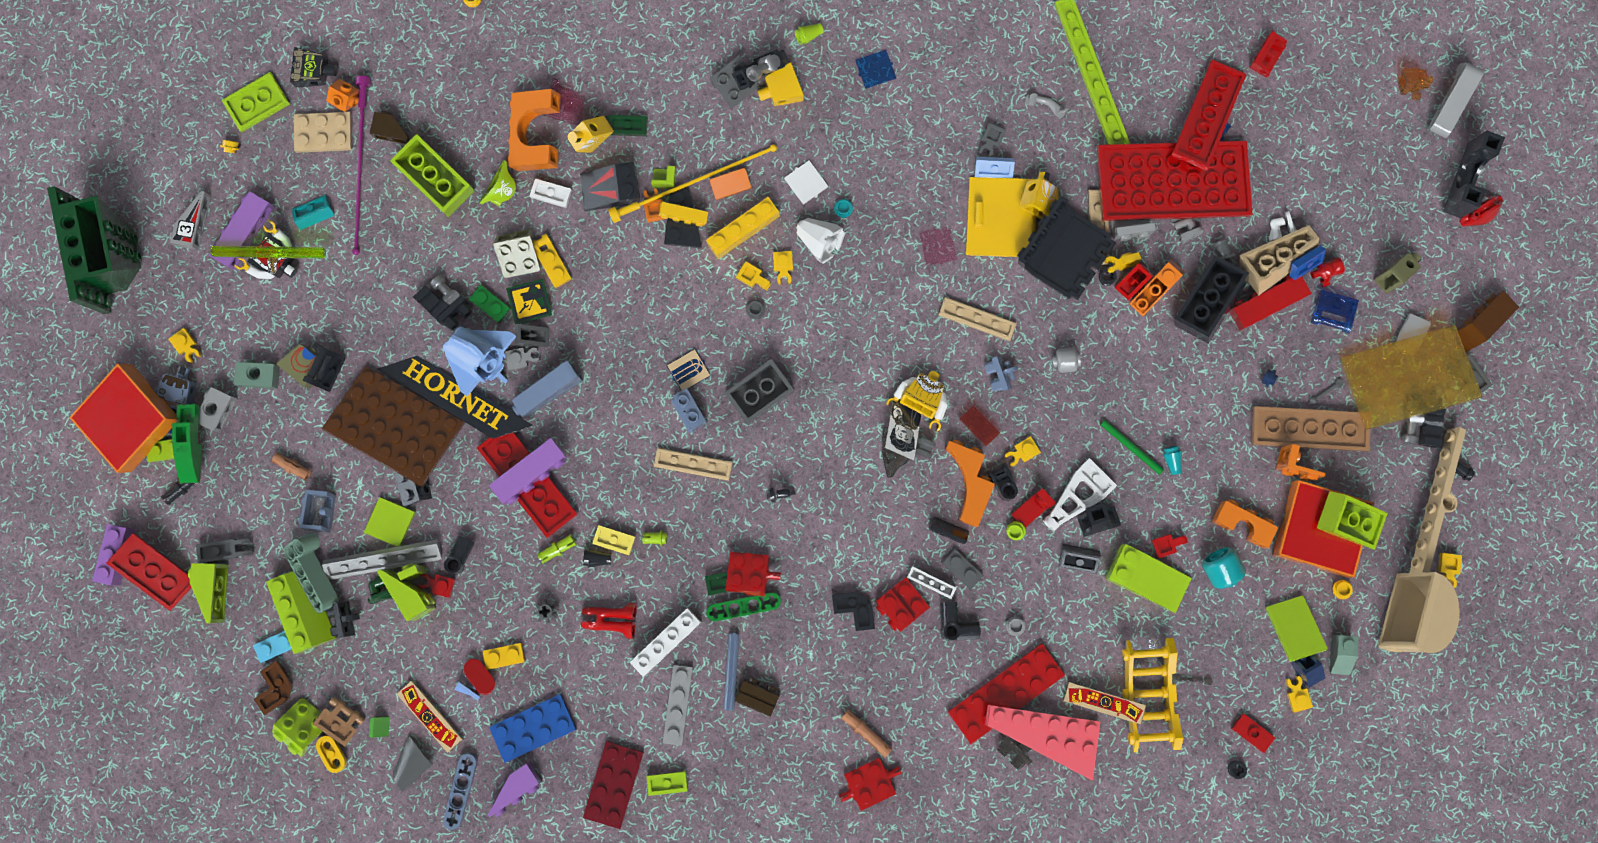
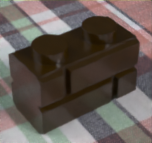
M749 677L748 680L744 679L735 702L771 717L780 696L777 693L778 689L767 685L765 688L759 685V680Z

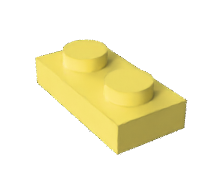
M598 525L592 544L630 555L636 537Z

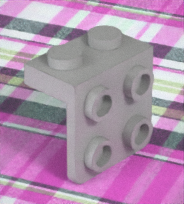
M1149 220L1111 221L1113 240L1127 241L1134 237L1144 239L1150 237L1156 230L1155 223H1150Z

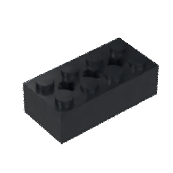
M1214 256L1175 317V326L1209 344L1249 281V273ZM1205 314V317H1198V315Z

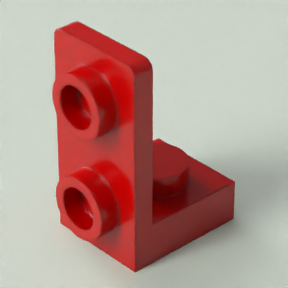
M1042 488L1012 513V517L1024 524L1026 528L1056 502Z

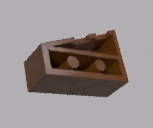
M1504 290L1498 294L1492 293L1485 299L1486 303L1477 307L1474 310L1475 313L1469 316L1449 336L1464 353L1489 340L1519 308Z

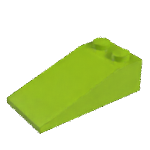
M1121 544L1105 579L1176 613L1192 578L1127 544Z

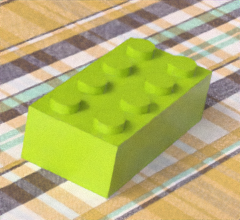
M417 134L390 160L447 217L455 212L475 192Z

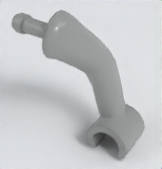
M1036 93L1026 96V105L1035 106L1036 102L1049 106L1056 117L1062 118L1068 112L1067 108L1061 107L1051 98L1038 96Z

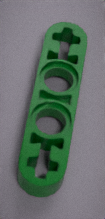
M766 593L764 601L769 600V596L778 599L774 607H771V604H766V609H762V602L760 600V597L764 596H752L717 603L708 607L706 615L711 621H721L771 611L780 606L781 599L776 593ZM752 599L757 600L759 603V607L755 611L748 608V602ZM732 603H736L740 607V611L736 615L729 612V606ZM722 605H726L725 611L728 617H724V613L718 614V618L710 615L713 607H716L717 610H722Z

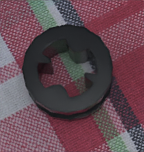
M1108 268L1102 270L1099 274L1100 283L1104 286L1112 285L1117 280L1116 271L1111 273L1112 281H1105V275L1103 274H1109Z
M1237 760L1229 763L1227 770L1231 777L1242 779L1246 776L1247 767L1244 763ZM1237 764H1239L1238 767L1242 768V772H1238V775H1235L1236 772H1233V768H1236Z

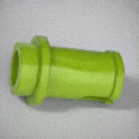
M662 530L660 532H643V544H660V546L667 544V532Z

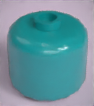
M1232 547L1218 549L1210 553L1202 561L1203 570L1211 584L1217 589L1236 586L1246 574V568Z

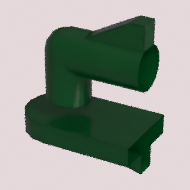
M380 576L368 584L371 597L368 598L369 604L393 599L388 590L379 593L378 588L385 585Z

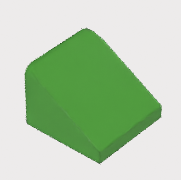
M375 716L370 718V738L389 736L390 717Z

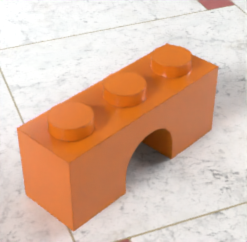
M1233 500L1221 501L1212 520L1214 524L1231 531L1234 530L1239 521H1244L1249 526V535L1246 540L1263 549L1269 548L1279 528L1273 525L1274 521L1265 517L1263 519L1256 516L1257 513L1248 508L1244 510L1239 507V503Z

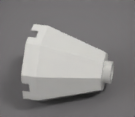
M811 218L801 220L796 227L799 238L822 264L833 258L834 254L831 252L834 248L838 250L841 247L845 232L842 231L843 228L839 225Z

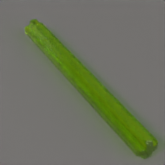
M211 246L210 249L213 257H326V249L323 247Z

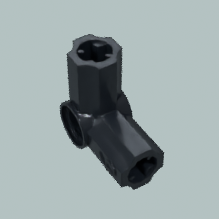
M957 602L940 603V634L944 640L980 639L981 628L979 622L958 623ZM947 627L954 629L955 634L953 637L947 636Z

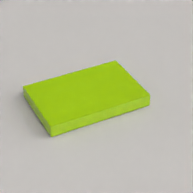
M271 72L222 99L223 104L241 133L290 105Z
M1303 595L1266 607L1265 610L1289 662L1328 649Z

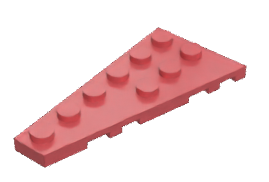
M988 705L985 725L1093 781L1100 721Z

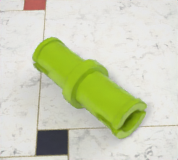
M570 534L558 542L551 543L552 546L537 553L539 560H542L541 562L544 564L557 555H563L564 551L577 545L576 540Z

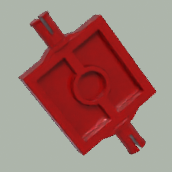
M877 758L844 774L849 790L839 795V798L847 795L840 799L841 802L853 798L862 811L896 795L891 778L902 774L901 770L893 773L900 769L899 766L888 771L883 766L880 758Z

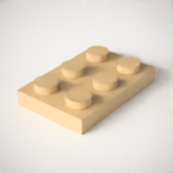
M351 112L294 114V151L296 153L352 150Z

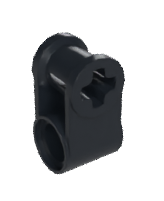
M1005 463L993 471H987L989 478L992 479L991 482L995 484L994 486L1002 500L1011 501L1017 496L1018 488ZM1005 487H1010L1013 490L1011 497H1007L1004 494L1003 490Z

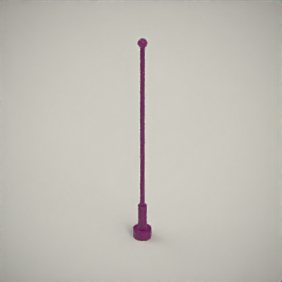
M368 76L355 77V85L359 86L358 107L360 108L355 238L354 248L352 249L354 255L360 253L358 249L363 117L364 108H366L367 87L371 86V78Z

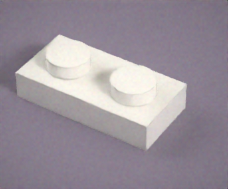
M535 179L530 198L567 208L572 189Z

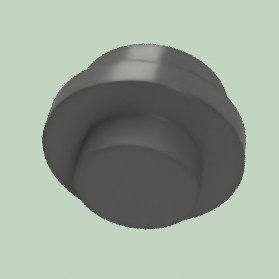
M759 300L750 301L746 307L747 315L752 319L761 318L765 313L764 304Z

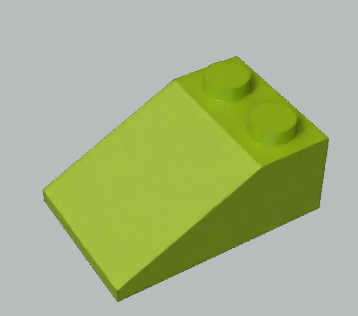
M1330 491L1317 528L1375 550L1388 513L1348 495Z
M191 563L188 577L206 623H224L229 565Z
M379 569L377 571L406 621H416L436 609L434 606L436 603L435 599L430 593L427 594L426 591L410 581L400 580L397 573L390 569Z

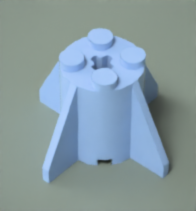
M460 326L449 341L444 343L443 351H445V356L459 389L464 395L468 396L480 381L486 383V380L492 381L497 377L505 384L508 380L500 372L504 367V363H502L503 357H506L504 351L516 338L513 333L509 331L471 330Z

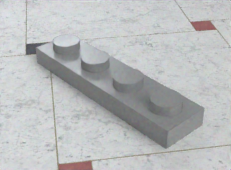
M673 665L663 737L664 744L683 745L693 667Z

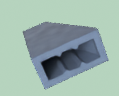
M567 360L512 400L514 403L512 408L517 416L521 415L526 418L581 383L582 379L573 365Z

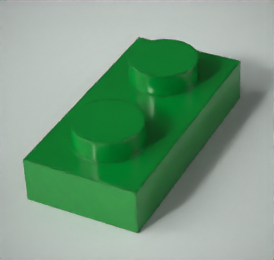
M482 285L469 298L472 303L497 323H500L511 310Z

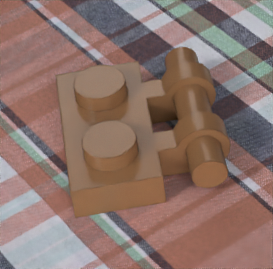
M333 696L329 703L335 708L332 712L324 708L313 722V725L345 747L357 732L351 725L354 721L362 725L365 718L359 715L360 712L356 709L352 710L345 705L346 702L342 699L339 701ZM340 711L349 717L346 722L337 716Z

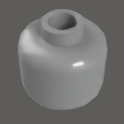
M1073 347L1060 348L1056 351V355L1052 356L1053 367H1057L1060 373L1075 372L1078 367H1081L1080 352H1077Z

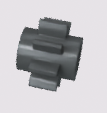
M544 599L543 605L536 604L538 611L534 612V614H538V622L545 619L548 624L550 623L549 618L557 619L554 614L559 609H554V601L547 604V600ZM545 606L547 609H550V613H548L547 616L546 614H542V610H545Z

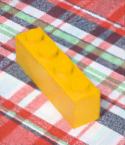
M767 197L706 240L707 245L717 259H720L779 218V211L770 198Z

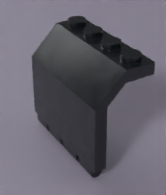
M1061 196L1059 200L1055 199L1051 204L1049 215H1044L1040 220L1038 231H1033L1030 235L1028 246L1026 248L1023 247L1018 253V264L1034 278L1070 300L1073 297L1078 300L1085 290L1080 283L1088 286L1096 274L1090 268L1093 267L1099 270L1107 258L1101 252L1109 254L1116 242L1111 239V234L1077 214L1067 205L1068 200Z

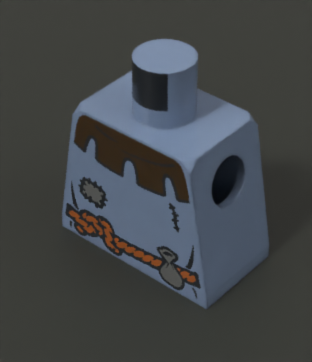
M178 366L175 376L164 374L154 391L170 408L177 409V405L194 403L196 383L187 380L190 371L188 368Z

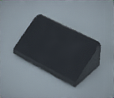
M937 517L933 518L929 527L930 531L958 543L966 544L968 530Z
M1063 544L1059 567L1097 574L1101 561V552Z

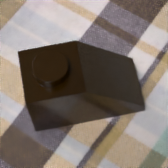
M374 112L370 128V134L373 138L407 144L410 141V138L391 112Z

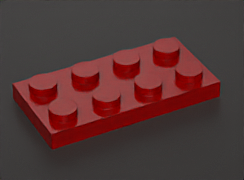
M134 532L106 562L108 566L169 611L192 588L186 571Z

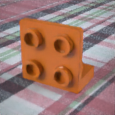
M1291 444L1281 447L1276 470H1280L1282 475L1300 476L1299 479L1309 482L1325 477L1324 472L1296 465L1301 457L1300 446Z

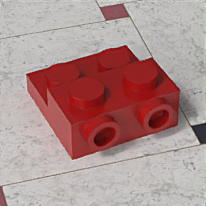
M906 577L877 599L876 603L878 605L875 606L882 616L886 614L890 619L887 623L894 631L898 629L899 632L930 608Z

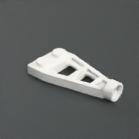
M1090 458L1087 459L1073 474L1050 515L1043 520L1044 524L1054 532L1059 525L1103 500L1117 485ZM1081 481H1084L1093 490V495L1086 500H1080L1075 495V489ZM1068 497H1071L1078 505L1070 513H1066L1062 509V505Z

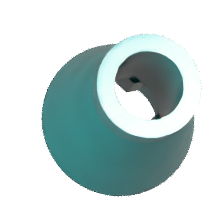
M1179 446L1164 448L1163 456L1171 475L1181 474L1182 450L1179 449Z

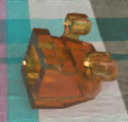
M1404 68L1397 78L1401 95L1411 92L1412 100H1420L1419 98L1422 95L1417 91L1429 88L1434 80L1433 76L1427 75L1426 70L1419 68Z

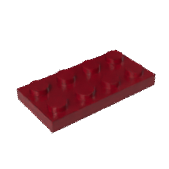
M606 741L583 818L621 829L644 752Z

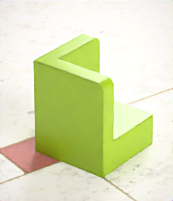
M667 166V169H654L653 180H651L653 188H675V166Z

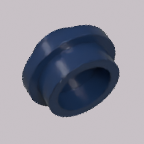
M1267 370L1262 380L1265 387L1274 386L1278 378L1276 370Z

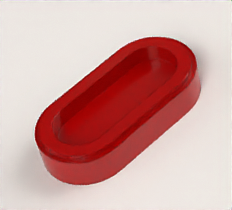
M477 659L468 660L464 665V674L479 694L488 695L492 693L495 688V681L481 661Z

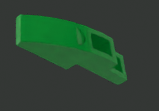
M196 404L177 405V421L172 423L173 455L180 483H200L202 444H198L199 405Z

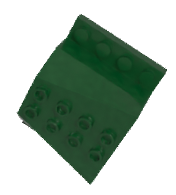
M55 186L47 188L70 301L102 314L112 313V299L108 294L127 290L141 269L140 261H142V256L137 250L138 237L136 233L98 196L80 200Z

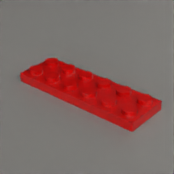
M1213 59L1211 60L1171 156L1204 170L1209 168L1247 74Z
M514 432L494 439L489 437L477 447L478 451L499 477L530 454ZM548 476L545 480H538L534 483L535 487L529 492H522L517 500L546 538H549L578 515Z
M1041 643L950 709L948 713L969 743L972 744L993 729L985 725L988 705L1020 709L1063 678L1065 674Z

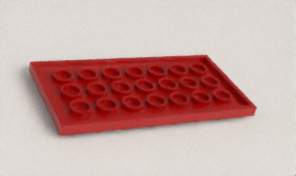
M1247 141L1219 142L1207 170L1171 156L1176 143L1098 145L1097 158L1102 221L1252 216Z

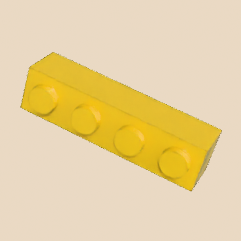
M661 202L658 216L664 219L672 218L673 221L681 220L686 224L694 223L696 226L702 227L707 223L708 212Z

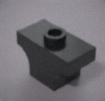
M1105 503L1086 508V512L1077 517L1083 537L1121 526L1115 506L1106 507Z

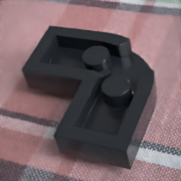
M855 592L832 595L834 614L853 612L855 631L875 629L873 608L870 601L864 595Z

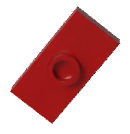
M1244 713L1239 716L1231 727L1233 731L1262 753L1266 752L1276 738Z

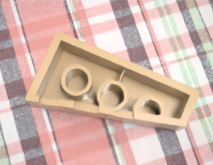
M1308 225L1241 254L1239 268L1249 273L1248 282L1259 296L1290 273L1291 264L1295 259L1301 258L1309 250L1317 248L1319 237Z

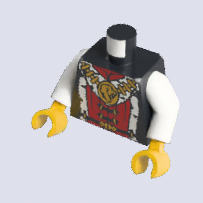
M268 220L273 227L267 229L263 225L264 230L269 233L247 260L250 264H247L242 258H237L243 261V266L238 267L234 265V267L240 270L245 269V272L259 279L280 278L284 273L292 278L298 269L291 264L295 259V256L292 254L294 249L291 241L279 228H275V223L272 220Z

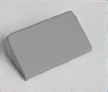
M1411 313L1408 314L1393 348L1405 356H1416L1431 323Z

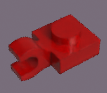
M1171 534L1153 539L1151 542L1157 559L1177 553L1175 547L1188 543L1186 535L1172 539Z

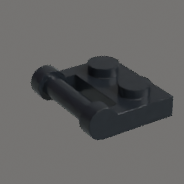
M318 346L315 360L307 376H304L302 381L330 392L346 358Z

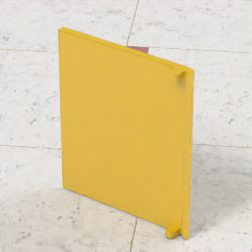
M970 177L966 255L1017 257L1020 250L1028 246L1030 235L1033 231H1036V217L1022 210L1019 206L1026 183L1035 179Z

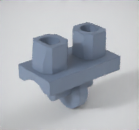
M996 356L992 358V361L984 365L988 375L997 372L999 378L990 382L992 390H1011L1010 381L1016 379L1014 372L1018 371V367H1011L1010 361L1003 364L1001 357Z

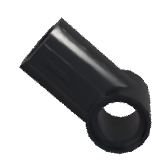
M458 536L449 557L444 561V569L448 573L455 575L462 573L475 542ZM457 560L458 568L452 571L450 565L453 561Z

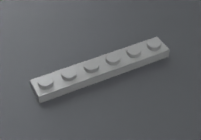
M437 539L323 560L322 567L327 578L332 580L376 572L379 569L403 567L411 563L414 565L442 560L443 555Z

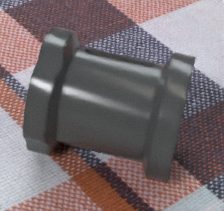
M1228 238L1212 245L1216 249L1219 258L1225 261L1236 256L1228 245Z

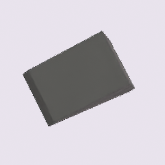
M515 324V344L519 347H549V328Z

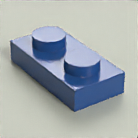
M1320 245L1314 250H1309L1303 257L1295 259L1291 264L1289 276L1296 280L1322 264L1326 249Z

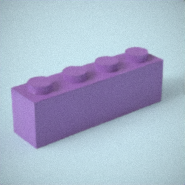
M249 191L242 198L238 210L232 214L228 226L224 227L221 231V237L217 243L212 245L209 256L235 270L234 265L237 266L241 261L237 258L244 256L274 206Z
M550 438L492 482L489 487L502 504L507 505L509 503L511 505L519 499L518 496L522 492L527 493L535 487L533 484L538 480H545L550 475L549 472L554 468L557 470L566 463L564 460L568 457L555 440Z

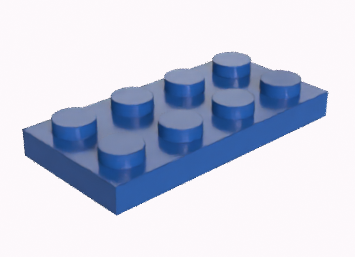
M562 694L489 727L504 763L577 730Z

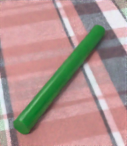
M1104 420L1100 424V426L1158 475L1164 471L1160 465L1108 421Z

